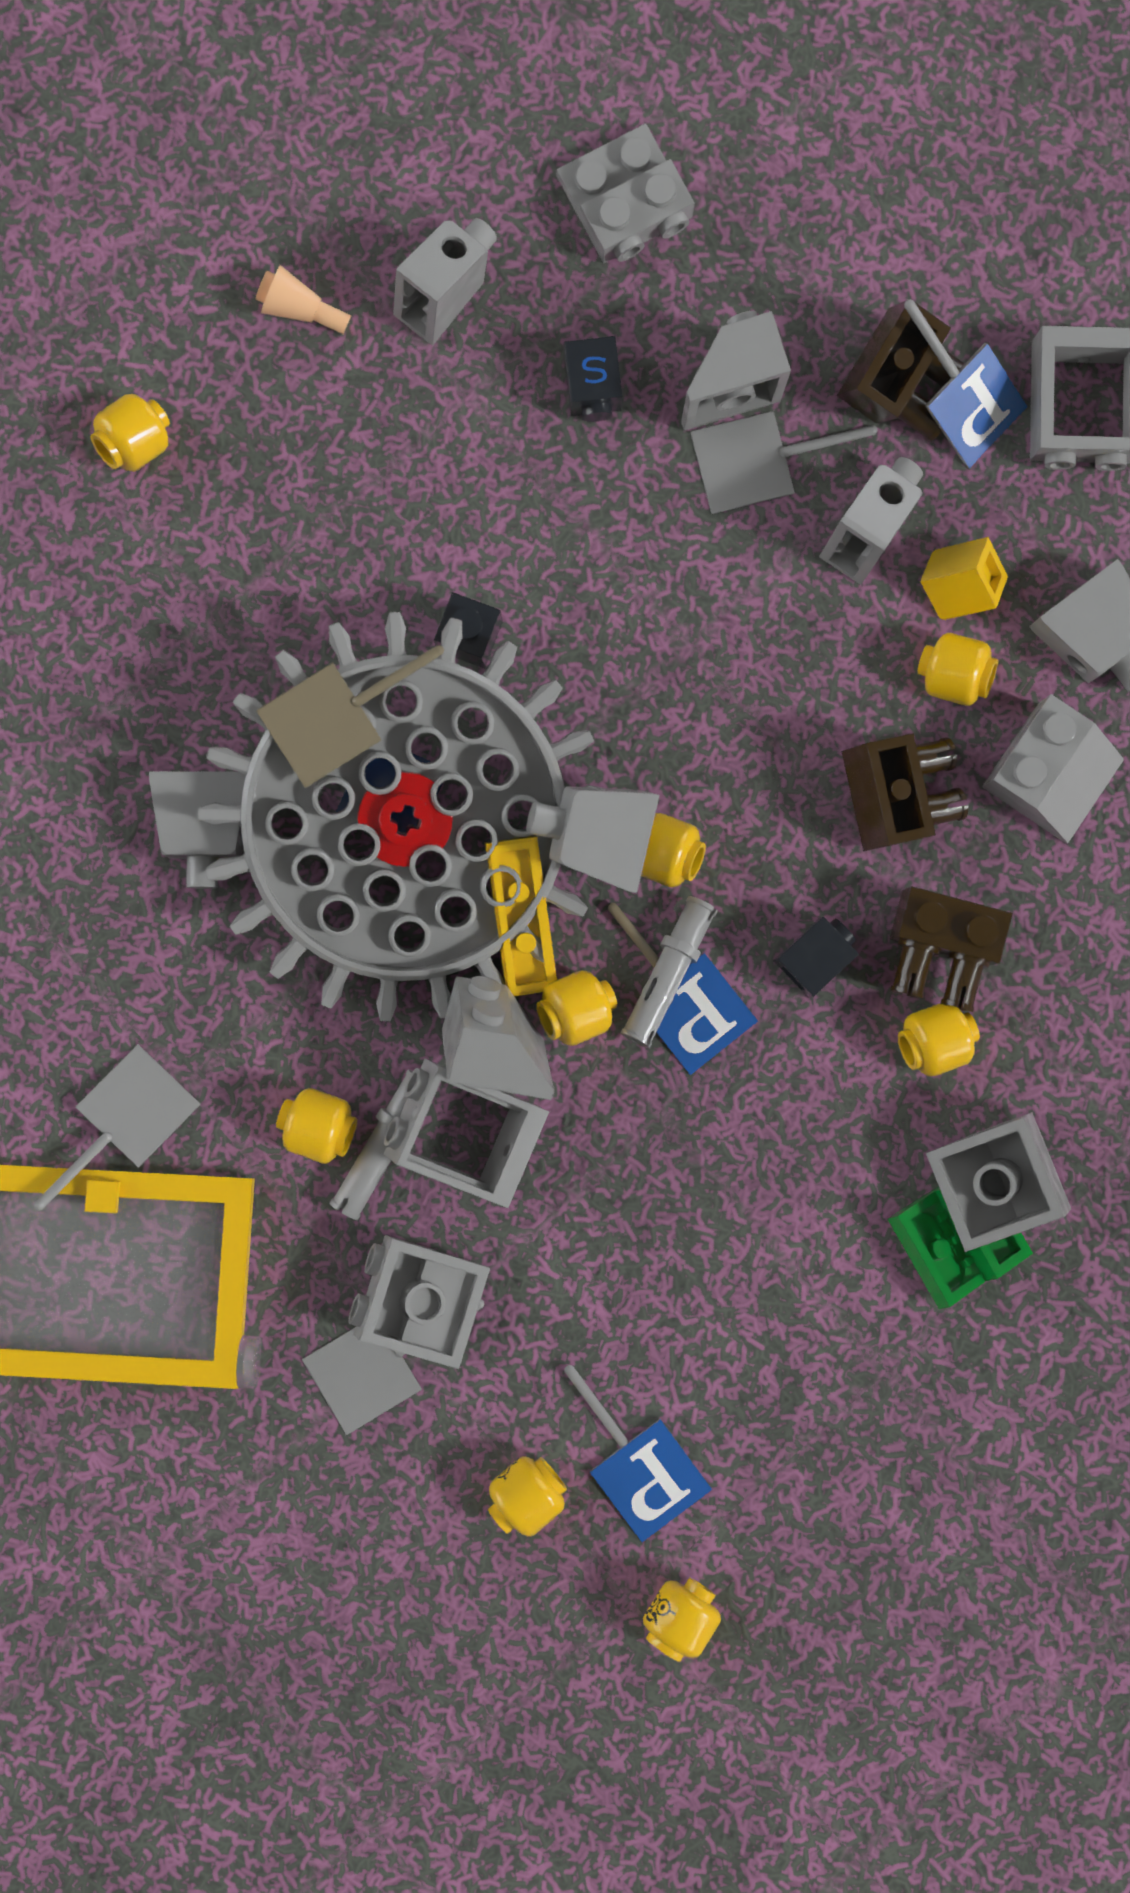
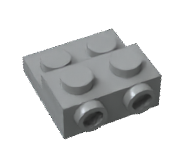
M646 123L557 169V178L603 264L615 257L619 262L636 256L643 250L644 242L660 234L665 239L677 235L689 225V219L693 217L695 203L672 160L666 161Z
M385 1235L382 1245L374 1243L367 1256L365 1273L372 1275L366 1296L358 1293L350 1310L349 1324L356 1326L353 1335L366 1343L459 1369L490 1268Z

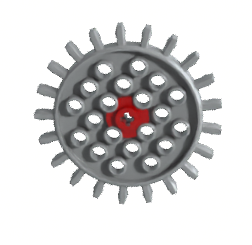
M389 612L385 626L388 641L387 656L359 662L352 652L350 636L338 622L329 625V643L339 660V669L337 670L354 696H357L419 657L406 655L404 646L406 626L400 612ZM450 618L441 632L440 645L444 648V653L361 705V708L382 740L306 788L303 786L257 714L256 710L263 707V705L256 698L242 693L237 695L233 701L234 705L243 716L257 722L266 731L254 755L245 756L228 747H210L206 757L220 768L235 770L246 775L242 793V804L226 805L215 802L198 808V820L211 824H241L242 841L245 851L244 854L236 857L220 858L207 866L205 869L207 879L226 880L240 873L251 872L253 881L262 897L261 901L255 905L241 910L231 922L230 928L235 935L247 932L255 928L265 918L273 915L293 938L276 954L270 973L279 979L293 969L298 958L306 950H310L320 958L332 963V971L323 984L321 1005L330 1009L342 996L347 976L350 972H354L359 975L380 979V989L376 999L380 1021H391L397 1007L396 986L398 981L428 979L431 984V1001L440 1019L445 1018L451 997L446 983V975L475 965L480 971L481 976L492 978L499 984L505 985L503 975L494 966L491 955L498 952L503 946L502 943L508 938L512 941L521 933L527 932L532 934L536 939V947L530 954L535 959L544 963L541 939L527 926L536 915L537 905L542 897L544 899L546 896V902L558 906L567 914L583 917L588 909L575 893L562 890L553 885L561 864L549 858L552 838L536 835L538 838L543 884L536 898H533L523 914L503 936L498 937L494 906L507 907L514 904L520 893V882L522 881L518 873L511 867L499 865L500 868L494 870L491 868L489 870L487 859L499 840L534 836V834L527 833V828L515 829L510 826L507 819L508 810L515 802L522 800L529 801L532 804L537 802L560 807L564 782L557 761L567 755L583 751L594 739L588 730L570 732L553 743H549L534 718L542 709L554 703L562 691V686L556 680L539 686L531 697L521 704L499 686L500 679L513 664L517 646L511 642L506 641L494 652L489 666L481 675L471 669L455 664L456 651L462 640V621ZM285 650L275 656L281 674L294 687L308 678L299 661ZM400 685L409 687L416 696L414 710L402 717L391 714L385 704L387 693L393 687ZM471 707L482 710L487 718L485 731L475 738L463 736L457 725L459 715L465 709ZM421 733H432L440 740L441 752L432 762H420L411 753L412 741ZM495 754L505 755L509 759L512 768L508 779L499 784L486 781L482 771L486 759ZM375 758H385L395 767V777L385 787H374L365 779V767ZM455 779L463 783L466 789L465 799L456 808H445L436 799L437 788L442 782ZM338 783L348 791L349 802L343 810L329 812L321 807L318 801V793L326 784ZM592 785L583 786V787H592V788H603V787H597V786H592ZM405 805H411L412 813L419 819L417 826L409 824L405 832L398 831L397 822L391 818V814L393 811L402 812ZM290 808L300 814L303 827L297 835L283 837L276 833L272 826V817L278 810ZM476 825L485 827L490 833L491 849L488 852L485 850L479 854H471L465 851L461 844V838L465 830ZM353 830H365L374 839V848L366 857H352L344 848V839ZM425 851H436L445 859L443 872L435 878H424L415 870L416 859ZM307 855H318L326 861L328 873L319 882H307L298 873L297 865L299 861ZM500 871L510 873L517 882L515 896L504 902L494 901L486 891V883L489 877ZM379 876H390L399 884L397 897L389 903H379L369 894L371 882ZM458 896L464 898L469 903V914L460 923H448L440 916L441 905L446 899ZM333 901H343L351 906L354 916L347 926L335 928L328 925L324 920V908ZM407 921L416 922L424 929L423 940L413 948H404L394 939L396 928Z

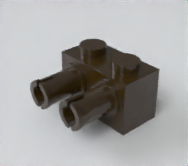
M906 301L888 308L836 396L877 424L899 418L931 442L942 430L925 406L929 401L915 392V389L924 374L942 387L951 377L905 309L904 304ZM915 302L942 344L951 327ZM946 351L959 370L965 363Z
M914 733L868 742L841 751L863 851L936 836L934 825L955 820L961 821L967 818L968 805L948 808L950 803L967 800L962 789L956 787L949 791L927 795L923 779L925 774L944 770L950 771L956 768L957 754L941 758L937 757V754L956 749L950 738L945 737L937 741L916 745Z
M913 886L902 890L889 940L899 942L898 945L903 948L894 983L891 985L890 991L898 994L905 993L907 994L906 996L923 999V991L932 956L939 953L949 955L948 958L953 960L944 997L941 999L940 1004L973 1012L983 968H989L990 965L1000 964L1013 913Z

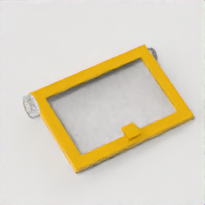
M0 1165V1375L228 1389H256L261 1367L260 1336L244 1335L255 1178L82 1169L42 1210L38 1211L34 1208V1203L68 1168Z

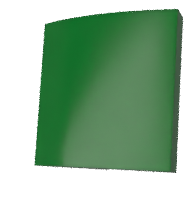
M939 1187L923 1195L887 1219L938 1309L953 1306L986 1281L1000 1278L1033 1254L1021 1232L965 1252Z

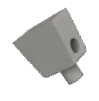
M479 218L473 219L464 230L453 221L446 220L396 269L393 315L432 346L483 284L488 250L497 241L493 229Z
M904 457L898 458L891 469L886 465H879L839 522L819 557L861 585L922 496L923 492L916 486L923 476L922 469L915 462Z
M1117 559L1039 617L1029 627L1087 683H1090L1108 669H1111L1125 689L1130 692V578L1122 563Z
M149 772L162 855L170 859H187L186 888H218V880L207 879L206 867L220 858L236 857L243 854L244 846L241 824H211L198 820V808L200 806L215 802L226 805L242 804V793L246 775L241 772Z
M568 786L563 791L560 807L537 802L532 804L527 820V833L552 838L549 852L550 859L626 891L637 893L659 795L636 789Z

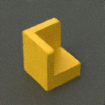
M989 537L934 550L920 582L939 618L947 620L996 609L1008 575Z

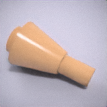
M281 265L277 269L276 274L268 270L266 271L255 298L263 303L261 314L310 323L315 321L341 334H344L351 315L322 302V299Z

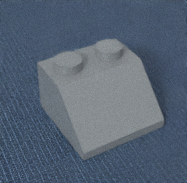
M756 311L742 312L731 317L727 321V325L720 328L687 390L681 419L684 431L781 401L791 369L772 311L757 315Z
M1050 694L1036 705L982 788L1067 844L1124 758L1094 722Z
M456 976L442 1027L448 1082L552 1100L554 1087L544 1039L507 985L499 984L496 980L485 976H475L471 979Z
M1032 1112L926 1153L965 1252L1063 1218L1071 1210Z

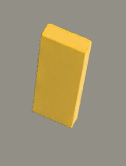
M536 835L499 840L487 859L489 870L491 868L492 870L500 868L499 865H505L514 869L522 881L520 882V893L514 904L507 907L505 905L494 906L499 938L523 914L533 898H536L543 884L538 838ZM485 842V850L488 852L492 847V842ZM500 871L489 877L494 901L504 902L515 896L517 882L510 873ZM546 896L544 899L542 897L537 905L536 915L527 925L541 939L544 963L535 959L530 954L536 947V939L530 933H521L512 941L508 938L502 943L503 946L500 948L504 983L514 996L541 993L547 984L557 980Z

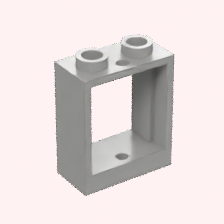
M1042 326L1032 340L1030 461H1044V467L1053 470L1073 468L1076 466V462L1095 463V468L1101 471H1116L1127 467V463H1130V328ZM1055 362L1123 364V437L1054 435Z
M425 1058L421 1068L414 1069L405 1087L407 1101L400 1117H394L384 1136L386 1150L383 1155L399 1166L509 1208L549 1111L507 1092L450 1083L447 1079L446 1067ZM441 1081L509 1108L480 1179L411 1152Z

